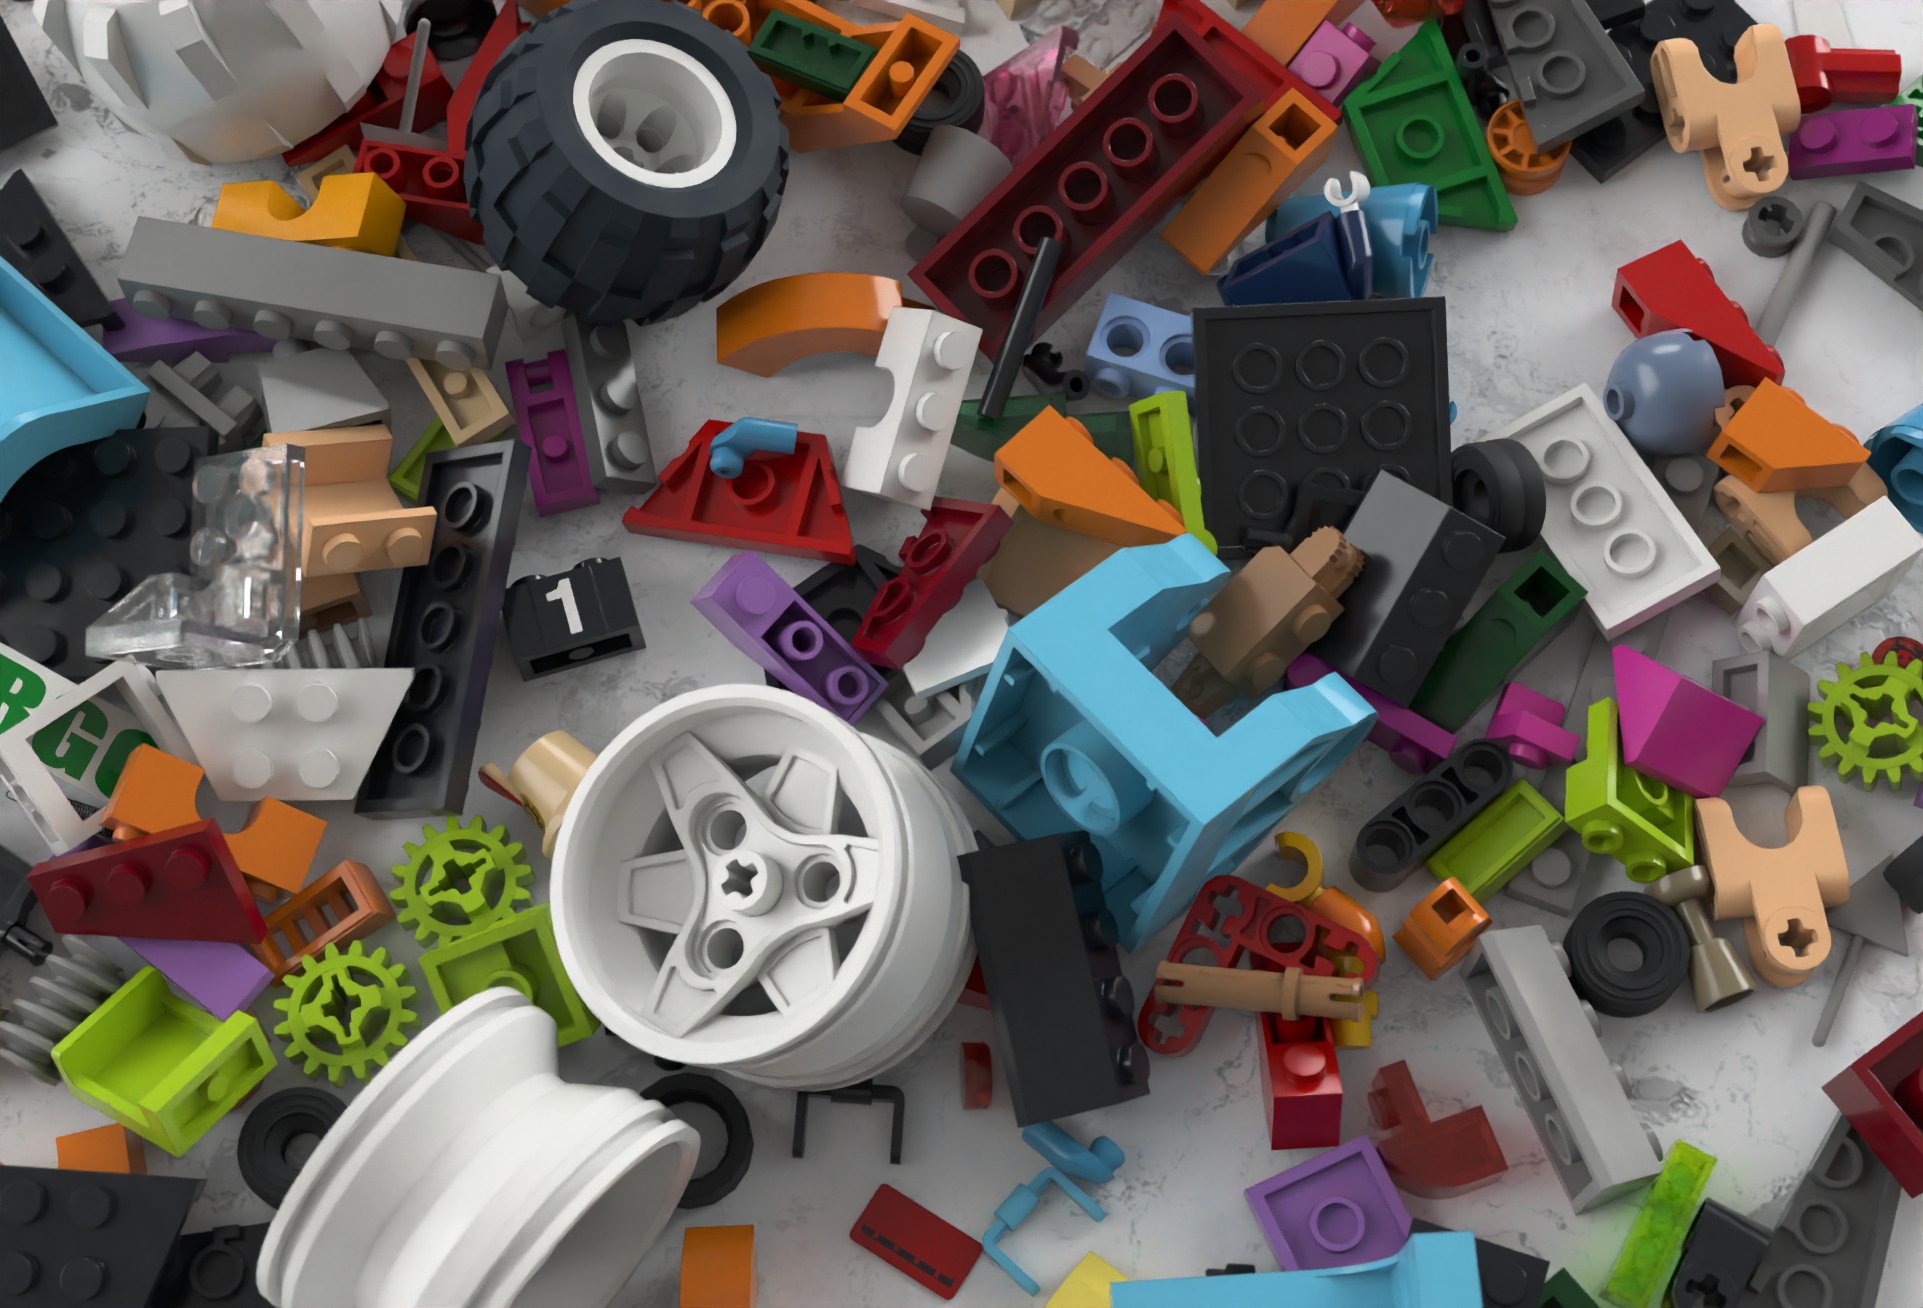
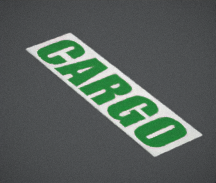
M1 642L0 735L78 686ZM93 695L26 738V741L49 773L108 804L130 752L142 743L160 750L138 718L97 695Z

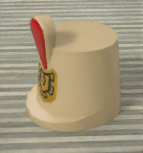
M556 730L549 732L529 746L514 763L508 777L490 761L480 767L478 776L487 788L523 808L544 834L542 852L545 858L552 863L557 836L565 812L577 787L599 755L568 731Z

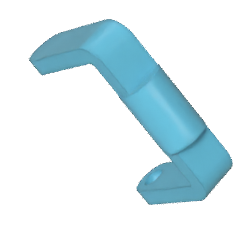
M1054 1167L1043 1169L1028 1186L1020 1183L993 1213L997 1221L988 1229L982 1239V1248L985 1255L1032 1297H1035L1041 1288L995 1245L1009 1230L1014 1232L1040 1203L1038 1197L1053 1183L1096 1222L1100 1223L1106 1217V1213L1100 1206Z

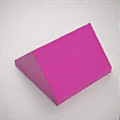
M1624 644L1612 648L1625 765L1694 798H1720L1764 718L1701 683Z

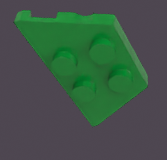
M1436 18L1427 19L1419 27L1417 34L1397 53L1394 51L1378 67L1376 74L1370 80L1362 82L1343 101L1340 111L1343 112V119L1370 187L1417 182L1434 185L1438 198L1437 224L1504 233L1512 231L1518 223V219Z

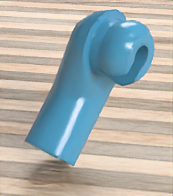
M753 417L740 418L713 439L708 450L712 456L710 460L711 470L719 477L735 478L741 475L744 460L748 459L757 450L793 455L798 424Z
M1052 1120L1026 1126L1022 1133V1140L1054 1167L1096 1185L1113 1180L1115 1178L1113 1172L1120 1168L1125 1161L1124 1152L1108 1137H1097L1092 1142L1091 1147L1087 1149Z

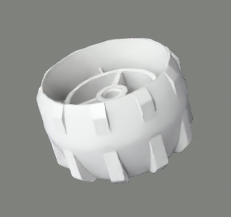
M34 0L32 13L42 30L82 76L91 93L112 112L128 132L143 135L156 143L169 159L211 166L213 163H239L258 158L268 159L294 149V146L320 132L343 113H347L366 93V88L380 70L391 44L395 43L403 2L401 0Z

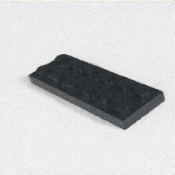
M516 439L426 454L416 508L433 506L437 513L428 565L403 567L383 668H415V678L407 690L391 723L392 725L381 747L378 749L358 792L354 813L371 820L462 816L532 453L530 446Z

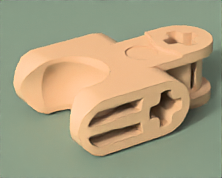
M1764 23L1752 25L1744 32L1734 50V60L1737 68L1736 84L1720 82L1704 68L1698 48L1691 40L1675 38L1660 41L1650 59V72L1670 145L1678 153L1700 150L1707 187L1712 198L1721 207L1730 211H1745L1752 208L1755 202L1762 199L1765 195L1774 192L1785 182L1789 171L1788 159L1780 136L1794 133L1799 126L1801 117L1799 96L1780 29L1774 24ZM1770 165V169L1766 172L1765 168ZM1729 176L1730 180L1725 182V178Z
M1741 385L1725 390V407L1714 409L1711 427L1721 426L1720 434L1756 388L1749 385ZM1715 440L1707 449L1704 450L1706 454L1715 442ZM1866 461L1845 487L1756 493L1721 467L1720 470L1727 477L1713 487L1714 500L1720 511L1743 538L1773 567H1776L1814 542L1811 533L1797 517L1794 500L1804 497L1817 498L1829 503L1843 518L1848 520L1884 495L1888 498L1886 485Z
M1821 785L1801 786L1797 789L1785 808L1784 821L1787 827L1788 843L1785 847L1776 849L1758 847L1749 842L1738 831L1732 816V810L1725 800L1717 797L1694 799L1695 866H1705L1712 882L1710 891L1703 897L1704 906L1709 918L1713 922L1741 919L1750 964L1754 973L1763 982L1776 988H1792L1801 985L1811 976L1814 969L1827 958L1832 946L1831 932L1824 908L1847 905L1850 895L1848 867L1827 789ZM1781 938H1784L1786 946L1780 945L1779 941ZM1793 949H1799L1800 955L1798 957Z

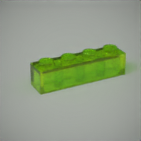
M1677 1139L1669 1147L1660 1165L1663 1173L1652 1182L1600 1289L1598 1297L1618 1308L1648 1307L1718 1159L1680 1139Z

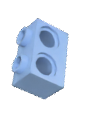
M1110 292L1086 353L1085 374L1088 376L1090 384L1094 385L1101 393L1111 397L1123 398L1130 396L1140 400L1164 391H1185L1188 414L1195 417L1193 374L1178 375L1169 369L1178 364L1193 368L1191 317ZM1125 346L1134 349L1137 353L1133 356L1121 357L1111 352V350L1116 347Z

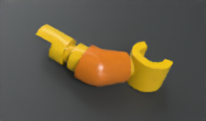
M1290 831L1275 835V846L1280 858L1297 861L1304 865L1307 869V875L1295 887L1281 888L1271 882L1265 890L1360 934L1374 946L1379 955L1380 965L1386 962L1384 935L1377 918L1335 885L1328 889L1324 887L1325 877L1322 857L1314 842L1300 833ZM1322 930L1319 946L1322 949V958L1332 962L1339 969L1338 977L1345 978L1349 972L1360 975L1365 965L1357 958L1359 947L1352 946L1347 955L1340 954L1322 943L1330 935V932ZM1370 988L1364 992V997L1336 995V1001L1364 1005L1360 1022L1329 1018L1335 1050L1370 1048L1371 1021L1378 1018V993L1371 991Z

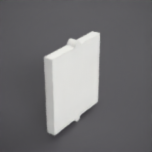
M982 577L966 584L959 603L952 610L943 614L926 636L925 645L921 652L903 666L902 669L918 701L991 671L1007 629H1009L1007 625L1009 617L1006 609H999Z

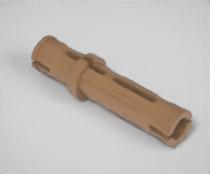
M1167 960L1159 961L1155 978L1183 981L1182 987L1155 985V1000L1157 1004L1172 1003L1245 1009L1259 1012L1282 1013L1283 1020L1299 1021L1301 1015L1360 1022L1364 1004L1335 1000L1336 995L1364 997V979L1361 977L1353 979L1304 975L1303 968L1287 967L1285 973L1170 963Z

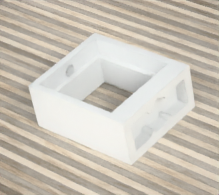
M1884 495L1762 575L1732 623L1737 629V636L1741 645L1748 653L1771 650L1785 660L1791 661L1889 596L1922 553L1923 539Z
M128 655L123 656L0 735V777L56 857L72 850L105 828L99 825L107 805L82 821L26 741V738L114 683L161 751L196 766L200 764L175 717H170L157 698L161 695V689L155 677L143 664L137 663L134 665Z

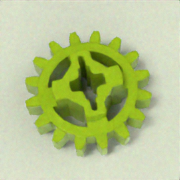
M1889 651L1884 659V663L1874 665L1868 652L1861 653V668L1854 671L1841 661L1837 663L1835 667L1839 681L1834 684L1820 679L1816 685L1819 696L1825 702L1808 703L1807 708L1809 719L1819 723L1808 728L1811 745H1824L1818 752L1822 766L1828 767L1840 762L1838 768L1839 781L1847 784L1856 774L1861 775L1864 779L1866 792L1871 793L1876 788L1878 779H1888L1894 792L1901 791V776L1910 773L1922 783L1923 727L1919 726L1918 719L1909 715L1913 709L1912 702L1915 698L1923 707L1922 661L1916 658L1904 669L1898 667L1896 651ZM1838 715L1843 717L1845 724L1853 728L1848 735L1849 742L1846 745L1836 731ZM1886 715L1892 716L1893 725L1880 722L1875 729L1869 726L1868 719L1870 718L1875 721H1881ZM1900 754L1891 758L1878 759L1880 757Z
M480 815L473 817L468 828H461L455 816H448L446 831L440 834L429 824H426L422 827L426 842L421 847L410 842H405L402 846L411 860L409 865H393L391 873L396 881L404 885L389 892L390 899L395 907L406 908L398 915L397 919L405 931L417 928L414 938L423 949H427L437 939L438 947L485 930L491 923L515 915L517 907L530 908L534 906L535 902L531 893L521 888V886L529 885L536 881L535 873L531 866L521 864L528 856L520 841L508 845L511 836L507 828L502 824H499L487 834V825ZM464 848L479 849L474 854L456 850ZM433 865L429 882L422 886L427 871ZM466 878L472 889L468 893L460 895L454 884L458 880ZM504 887L500 901L492 910L496 891ZM452 918L472 922L466 925L445 924Z
M353 940L348 955H342L333 942L327 943L325 946L326 960L317 963L312 957L305 954L301 957V961L307 972L302 978L286 974L282 979L292 991L291 998L274 1000V1009L280 1015L288 1018L287 1021L273 1028L274 1034L282 1042H292L284 1051V1055L294 1065L306 1061L303 1072L311 1080L316 1082L328 1070L329 1081L335 1088L343 1089L348 1073H354L362 1085L367 1086L371 1082L370 1068L379 1064L383 1069L392 1060L390 1055L395 1049L401 1051L410 1043L404 1036L405 1030L422 1027L423 1021L419 1015L408 1010V1007L414 1006L422 1000L421 994L415 986H404L412 975L403 963L390 967L392 957L383 947L380 946L368 958L367 948L360 940ZM353 974L370 976L385 986L379 988L376 984L363 987L354 980ZM321 988V990H320V992L318 993V995L316 996L315 1000H314L312 1003H310V1002L312 1001L313 997L315 996V994H316V993L318 992V990ZM345 993L358 1007L351 1011L352 1022L349 1023L351 1034L339 1021L346 1014L345 1006H347ZM387 1024L379 1038L372 1043L381 1027ZM318 1040L322 1044L333 1040L338 1043L343 1055L324 1052L315 1047L311 1041Z

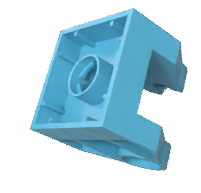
M1192 533L1181 534L1165 544L1121 548L1007 629L949 770L1019 842L1058 833L1081 830L1089 832L1091 842L1097 847L1102 858L1103 875L1100 881L1107 909L1113 914L1118 926V944L1129 955H1132L1191 907L1198 892L1207 881L1215 876L1230 875L1300 803L1353 753L1368 735L1379 717L1378 712L1336 672L1327 674L1312 685L1270 696L1219 737H1216L1151 672L1174 648L1189 636L1191 620L1209 603L1207 597L1215 592L1232 574Z

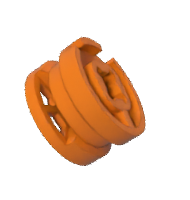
M1519 99L1504 104L1493 114L1485 137L1506 192L1520 196L1539 194L1556 183L1562 173L1572 140L1537 157Z

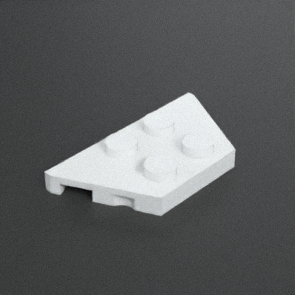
M415 668L199 669L156 671V682L201 767L205 769V774L219 801H260L266 796L278 801L353 800L357 796L369 771V767L392 725L391 723L415 678Z

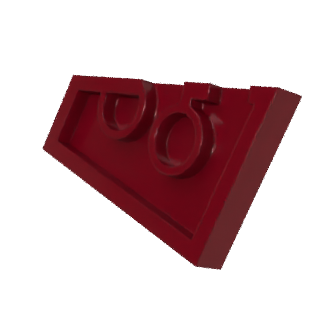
M934 496L930 511L920 510L927 519V522L918 538L915 535L906 537L897 554L905 563L897 578L888 581L880 587L850 644L851 648L865 662L901 670L906 663L913 660L921 652L925 645L926 636L943 614L952 610L959 603L963 595V588L980 566L995 556L1001 545L1000 540L1013 525L1014 521L1000 505Z
M214 817L37 863L26 876L55 933L261 945L269 932Z

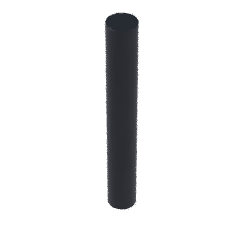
M1040 238L976 414L996 422L1001 420L1061 257L1064 244L1054 239Z

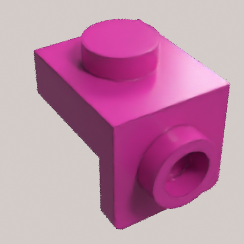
M1325 20L1287 69L1337 108L1366 70L1369 68L1376 73L1382 62L1370 53L1376 42L1351 22H1348L1341 30L1328 20Z
M1516 682L1508 683L1504 686L1485 735L1486 739L1497 741L1505 747L1512 757V761L1536 770H1544L1546 765L1572 761L1581 737L1559 727L1565 713L1563 704Z

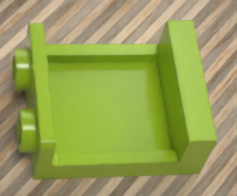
M151 965L144 966L51 1051V1057L73 1097L178 1158L277 1065V1061L257 1019L237 1010L225 1022L175 996L169 990L160 970Z

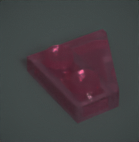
M1062 24L982 76L985 86V109L989 141L1009 159L1014 169L1058 127L1059 117L1065 108L1069 86L1059 82L1065 51H1077L1079 34L1077 31Z

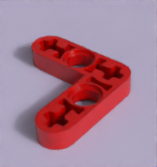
M1229 874L1215 876L1203 885L1166 958L1170 963L1183 964L1184 958L1188 953L1195 949L1205 948L1213 952L1216 957L1217 967L1235 969L1244 950L1247 949L1284 968H1303L1304 975L1338 977L1339 969L1332 962L1318 955L1315 958L1314 968L1305 966L1318 950L1321 931L1326 930L1330 932V935L1322 943L1328 948L1347 955L1352 946L1359 947L1357 958L1365 965L1364 970L1360 975L1349 972L1345 978H1363L1364 992L1370 989L1376 982L1381 968L1379 955L1374 946L1360 934L1240 877ZM1237 890L1239 891L1237 901L1244 906V911L1239 918L1229 915L1225 919L1219 933L1225 938L1231 939L1227 949H1224L1210 937L1197 934L1202 924L1214 932L1221 915L1213 907L1215 899L1218 896L1229 898L1233 891ZM1284 917L1299 918L1306 930L1304 943L1294 952L1282 953L1276 951L1270 941V932L1273 925ZM1156 978L1138 1017V1034L1144 1045L1153 1052L1168 1058L1183 1057L1192 1052L1200 1042L1216 1007L1199 1005L1196 1009L1192 1005H1183L1178 1015V1021L1186 1027L1184 1034L1181 1038L1169 1036L1165 1043L1161 1044L1160 1040L1163 1032L1155 1027L1156 1019L1159 1015L1171 1017L1178 1004H1157L1155 1000V985L1172 986L1174 984L1177 987H1182L1183 981Z

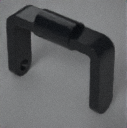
M869 1078L860 1083L838 1089L815 1092L797 1091L792 1148L793 1158H803L809 1098L831 1099V1103L872 1105V1102L894 1103L890 1164H901L905 1097L900 1088L890 1085H874L873 1078Z

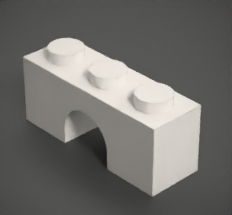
M892 306L875 366L892 372L895 381L893 400L887 414L877 425L870 428L857 426L841 479V487L889 503L930 511L983 329L934 310Z

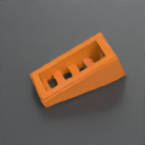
M345 859L300 891L298 895L292 897L265 916L263 919L269 930L261 945H248L256 959L276 975L270 982L271 986L280 988L285 985L282 979L286 974L299 977L307 972L301 961V957L305 954L312 957L317 963L326 960L325 946L327 943L333 942L337 949L342 952L351 946L353 940L361 941L396 918V913L370 868L365 864ZM349 891L359 907L357 911L354 910L346 896V893ZM328 903L340 922L333 928L321 908ZM304 917L317 938L312 943L308 942L297 922ZM281 930L295 953L288 960L273 936Z

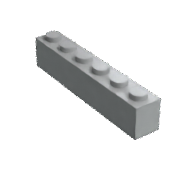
M142 216L137 218L117 276V281L131 310L152 320L162 321L171 317L195 321L212 330H226L231 327L255 331L273 340H286L292 337L316 341L320 345L333 350H346L352 347L376 351L394 360H406L413 357L437 361L441 365L454 370H467L471 367L491 370L509 308L501 275Z

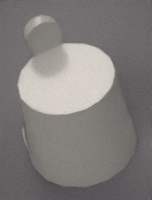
M938 125L932 129L901 199L902 209L917 224L905 242L906 251L912 258L922 260L936 246L938 237L943 239L1014 170L1009 159L997 147L983 137L956 126Z

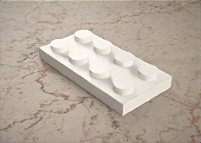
M1586 382L1477 440V442H1485L1501 438L1512 439L1523 444L1535 458L1543 477L1546 492L1545 520L1537 539L1550 558L1588 591L1583 606L1607 641L1721 580V568L1615 421L1609 418L1604 406Z

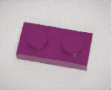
M1914 104L1801 116L1797 130L1790 134L1788 172L1791 179L1803 180L1915 169L1918 114Z

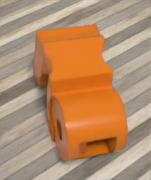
M1452 876L1436 887L1409 913L1410 917L1402 923L1403 927L1392 938L1431 981H1436L1468 955L1477 937L1491 925L1492 920L1491 916L1461 883Z

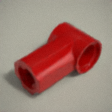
M1798 35L1784 41L1799 96L1801 114L1821 111L1829 107L1831 103L1890 104L1899 94L1902 64L1901 55L1896 54L1895 50L1830 48L1827 39L1816 35Z

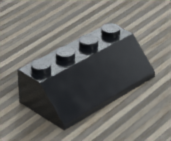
M1081 830L1058 833L958 855L961 880L969 886L971 925L1018 1128L1120 1104L1151 1094L1147 1081L1150 1075L1149 1058L1143 1045L1138 1042L1132 1017L1134 994L1129 981L1122 974L1116 949L1119 939L1118 926L1113 914L1107 909L1100 881L1103 875L1102 858L1097 847L1091 842L1089 832Z

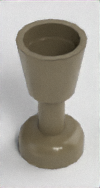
M1704 865L1691 866L1673 872L1651 883L1643 891L1644 894L1659 900L1674 911L1684 927L1688 943L1691 947L1689 949L1687 972L1699 1014L1709 1013L1730 1006L1761 989L1727 938H1716L1699 903V900L1708 894L1712 885Z

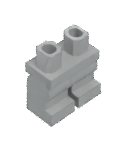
M198 351L188 356L173 369L159 359L146 371L148 377L140 380L151 390V393L136 429L211 427L219 433L217 481L248 448L244 437L264 416L257 400L240 386H235L216 404L208 400L206 397L223 380L214 365Z

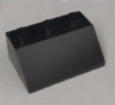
M1379 468L1342 532L1343 537L1347 540L1345 544L1350 542L1353 546L1355 545L1364 556L1363 561L1365 564L1362 566L1363 571L1359 572V577L1353 578L1354 582L1336 599L1345 610L1331 623L1325 635L1311 643L1305 650L1408 709L1506 537Z

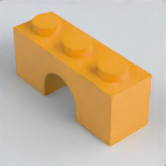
M375 172L323 176L318 196L307 211L273 180L227 183L222 186L211 228L394 257L407 203Z

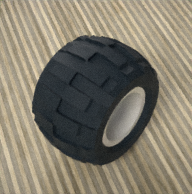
M573 0L546 13L528 31H524L511 42L489 71L475 98L466 126L465 151H467V154L465 156L463 176L471 220L483 225V238L486 241L484 248L500 270H510L528 287L525 292L527 295L551 310L557 305L579 314L581 322L612 327L614 323L620 324L625 319H632L640 327L666 321L667 319L681 316L698 305L700 301L705 303L723 292L746 270L773 229L789 173V129L780 122L781 112L779 106L782 100L770 76L761 73L749 57L751 50L728 29L723 31L702 17L701 11L676 0H671L670 3L659 0Z

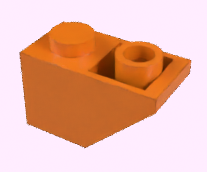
M1765 377L1724 427L1705 456L1754 492L1769 493L1845 487L1872 452L1860 445L1858 439L1850 430L1838 424H1831L1807 407L1804 399L1797 392L1785 386H1778Z

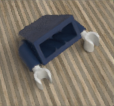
M1350 172L1353 191L1347 199L1342 197L1341 185L1338 179L1330 178L1324 186L1326 199L1332 205L1340 207L1341 214L1336 218L1329 210L1245 255L1244 248L1240 243L1223 259L1222 263L1220 262L1208 274L1218 275L1220 280L1217 282L1216 287L1224 306L1369 300L1370 295L1374 291V248L1367 213L1359 210V206L1363 205L1369 197L1370 184L1367 178L1361 173Z

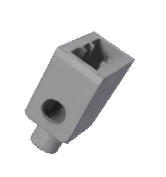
M289 337L275 344L272 351L274 360L266 361L259 367L261 401L267 433L385 424L391 434V408L387 400L348 349L333 350L323 347L311 350L307 340Z

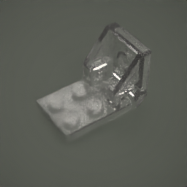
M284 443L195 458L192 486L189 576L172 572L151 575L86 628L85 655L170 670L218 669L280 661L299 639L306 448Z

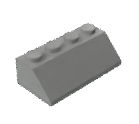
M1541 924L1492 930L1479 935L1459 969L1460 976L1576 1216L1650 1185L1663 1173L1659 1164L1663 1160L1661 1145L1653 1129L1647 1123H1639L1628 1101L1632 1098V1089L1623 1068L1616 1061L1609 1062L1598 1040L1602 1035L1598 1017L1588 1001L1578 1000L1568 980V977L1572 975L1569 959L1561 944L1557 940L1549 941Z

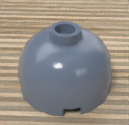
M1687 328L1662 331L1633 341L1614 361L1607 386L1604 390L1603 403L1609 418L1615 421L1632 446L1653 455L1673 456L1705 450L1718 437L1721 426L1711 427L1714 409L1725 407V389L1720 365L1712 347L1706 340L1693 341L1688 335L1693 331Z

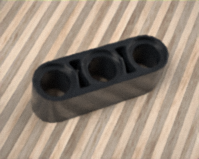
M1490 739L1471 740L1368 821L1359 831L1349 859L1350 873L1356 883L1365 890L1372 892H1388L1398 887L1425 865L1424 862L1505 792L1514 770L1512 757L1507 749L1497 741ZM1475 766L1483 768L1490 773L1494 784L1484 787L1475 785L1468 780L1464 769ZM1424 805L1436 807L1443 813L1446 823L1441 826L1427 825L1418 818L1415 808ZM1377 844L1387 846L1394 851L1398 863L1392 866L1378 865L1370 860L1366 853V848Z

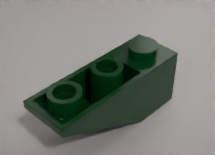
M1540 549L1495 591L1439 653L1410 703L1408 710L1452 735L1457 734L1506 684L1510 683L1575 620L1588 591Z

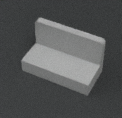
M1771 650L1714 660L1712 690L1764 718L1725 788L1770 782L1794 795L1799 787L1808 786L1809 714L1807 708L1808 703H1810L1809 674Z

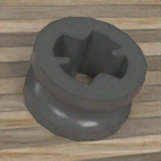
M1770 196L1760 199L1750 209L1748 217L1743 224L1742 237L1744 244L1751 252L1760 257L1777 258L1785 255L1794 246L1802 230L1803 218L1801 211L1793 202L1786 198ZM1767 219L1780 223L1777 236L1765 232Z

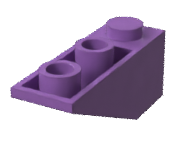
M754 550L731 556L690 601L736 648L797 695L830 711L851 726L859 720L889 685Z

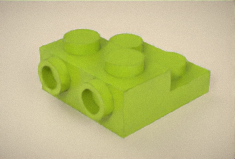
M1607 697L1588 706L1587 759L1566 769L1565 823L1576 832L1582 834V844L1586 849L1595 853H1609L1620 863L1624 864L1626 876L1636 883L1651 884L1673 872L1694 866L1693 797L1625 765L1617 702Z
M550 901L491 923L485 930L427 951L418 958L442 1016L478 993L499 986H509L517 989L532 1002L533 1006L541 1008L556 1021L559 1048L594 1035L602 1023L580 997L567 974L553 931Z

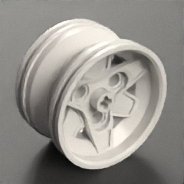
M747 683L705 687L674 697L637 718L610 742L586 772L565 812L552 859L550 909L553 931L562 962L580 997L599 1020L628 1043L648 1053L672 1061L709 1069H721L733 1076L773 1088L813 1092L838 1089L877 1076L900 1063L935 1032L950 1013L962 993L972 971L978 951L970 920L969 886L961 880L957 856L979 851L966 816L951 792L925 766L884 741L858 732L849 723L830 711L786 690ZM778 765L760 798L745 782L761 771ZM845 794L850 797L857 808L869 838L837 834ZM746 824L745 838L735 848V836L738 830ZM839 873V889L835 896L827 901V885L831 878ZM867 914L856 944L841 965L835 928L841 923L847 924L858 921ZM673 934H674V935H678L677 938H676V940L674 941V943H673ZM743 940L744 951L742 957L733 966L732 953L734 947L739 941ZM763 986L779 1010L756 1016H729L740 992L746 988L750 989Z
M499 986L485 990L445 1013L414 1038L376 1075L334 1124L296 1178L269 1228L258 1259L256 1271L258 1290L265 1299L278 1308H608L644 1260L679 1203L698 1159L700 1150L699 1133L685 1121L676 1120L674 1113L660 1101H646L634 1090L618 1087L566 1084L559 1078V1038L556 1021L541 1008L533 1006L532 1002L515 988Z

